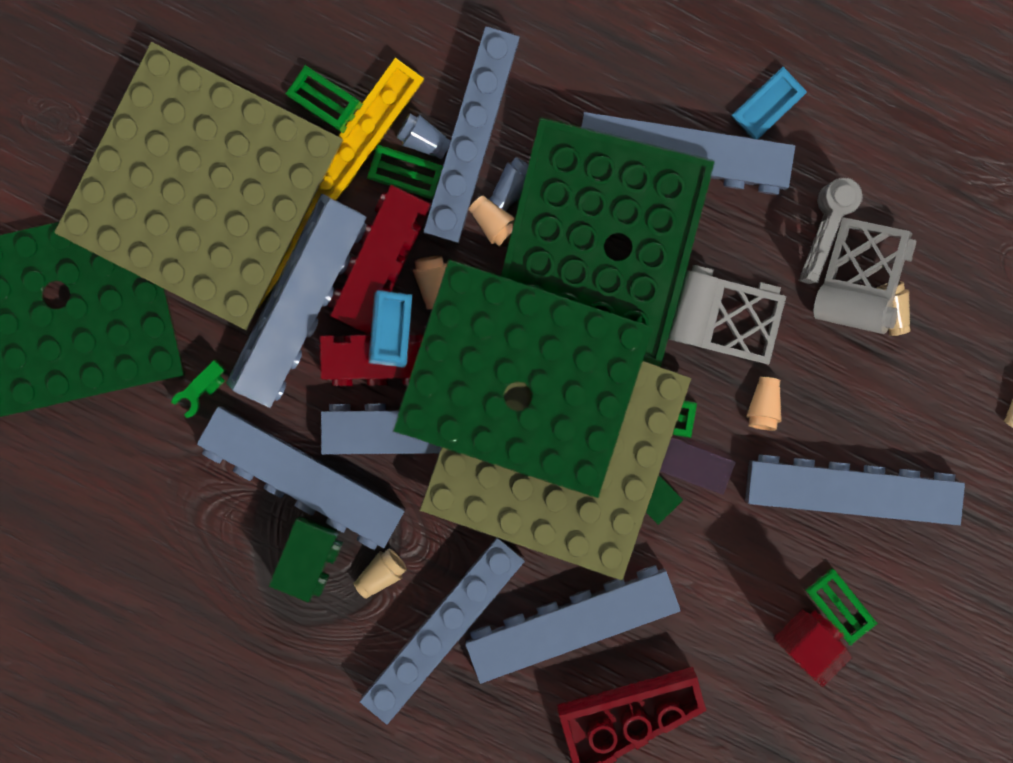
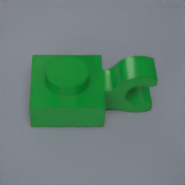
M214 360L185 390L177 393L171 402L176 405L181 399L187 398L191 402V408L184 416L186 418L194 416L199 410V397L205 392L212 395L225 382L222 375L227 370L218 360Z

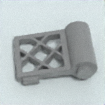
M847 178L837 179L824 186L819 192L817 202L819 209L824 215L798 281L806 284L818 281L842 216L852 213L861 204V188L855 181Z
M843 217L824 284L820 287L815 299V319L885 334L888 328L893 329L898 316V309L893 307V300L904 261L911 262L917 243L916 240L911 239L912 233L907 230ZM849 229L864 231L869 241L851 251L846 244ZM869 232L875 233V234H878V235L875 236L874 238H872V236L870 235ZM889 236L901 239L898 250L884 258L876 245ZM873 247L881 261L862 271L855 257ZM845 249L847 254L842 257L843 250ZM851 260L859 274L847 282L835 280L838 268ZM894 261L893 268L891 270L889 264ZM885 267L890 275L887 289L872 288L867 277ZM863 280L866 286L858 285L857 283Z
M693 265L692 271L686 270L668 339L769 365L786 296L780 295L781 287L759 282L757 289L712 277L714 270ZM724 288L737 291L744 303L730 313L726 312L721 303ZM744 293L750 294V295H753V296H756V297H754L753 299H751V300L748 301V299H747V297H746V295H745ZM763 298L775 301L772 316L761 322L751 305ZM747 309L756 326L740 335L730 318ZM720 311L723 317L717 320L718 312ZM726 321L735 339L723 346L711 343L714 328ZM770 323L767 333L764 326ZM758 330L765 340L762 355L750 353L743 339ZM736 343H738V344L740 345V347H741L742 350H738V349H734V348H730V347H732L733 345H735Z

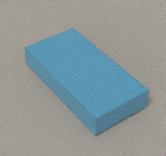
M782 67L731 117L752 139H759L807 91Z
M379 290L375 292L369 363L397 367L406 366L412 295Z

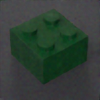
M301 515L295 521L269 587L308 603L314 595L320 597L330 574L324 572L328 562L333 564L336 561L343 541L337 539L340 531Z

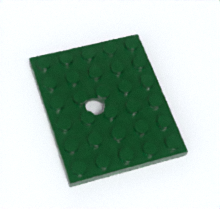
M540 117L501 277L653 327L643 361L661 367L715 161ZM614 233H623L632 242L631 253L622 260L610 258L604 250L606 239Z
M59 222L0 235V417L185 375L166 289L54 233ZM54 281L64 283L70 291V300L61 309L50 308L43 299L45 287Z
M448 260L392 432L594 498H599L653 327ZM514 382L524 383L532 393L531 403L521 411L512 410L504 400L506 388Z

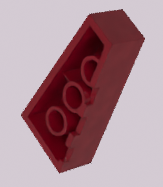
M392 185L388 193H382L374 210L378 212L373 225L367 224L364 235L359 241L363 247L358 257H351L344 272V275L348 277L343 290L337 288L330 300L328 307L333 309L331 317L371 335L375 292L377 290L392 292L430 213L431 205Z
M409 335L407 364L405 367L369 363L371 336H320L321 379H331V386H353V379H367V385H388V378H402V385H408L424 335Z
M802 608L773 638L822 687L852 659L847 648L840 642L844 635L815 610L809 614Z
M693 667L557 705L572 763H614L618 761L617 758L635 748L637 750L649 743V740L664 732L668 733L706 711L698 678Z

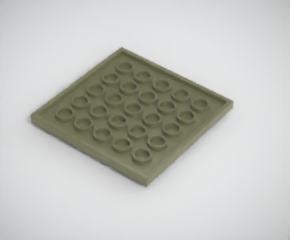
M151 42L54 233L247 330L343 139Z
M642 361L599 498H594L441 448L420 511L623 580L692 378ZM514 382L506 388L504 400L512 410L521 411L531 403L532 393L524 383Z

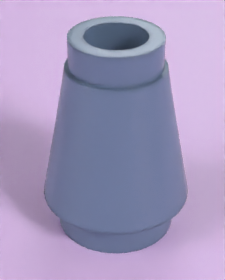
M410 113L396 136L397 139L403 142L402 146L434 157L436 156L440 159L443 158L451 143V140L447 139L446 136L420 114L416 117Z
M515 157L511 163L507 162L493 194L489 198L504 211H507L521 197L528 164L518 157Z

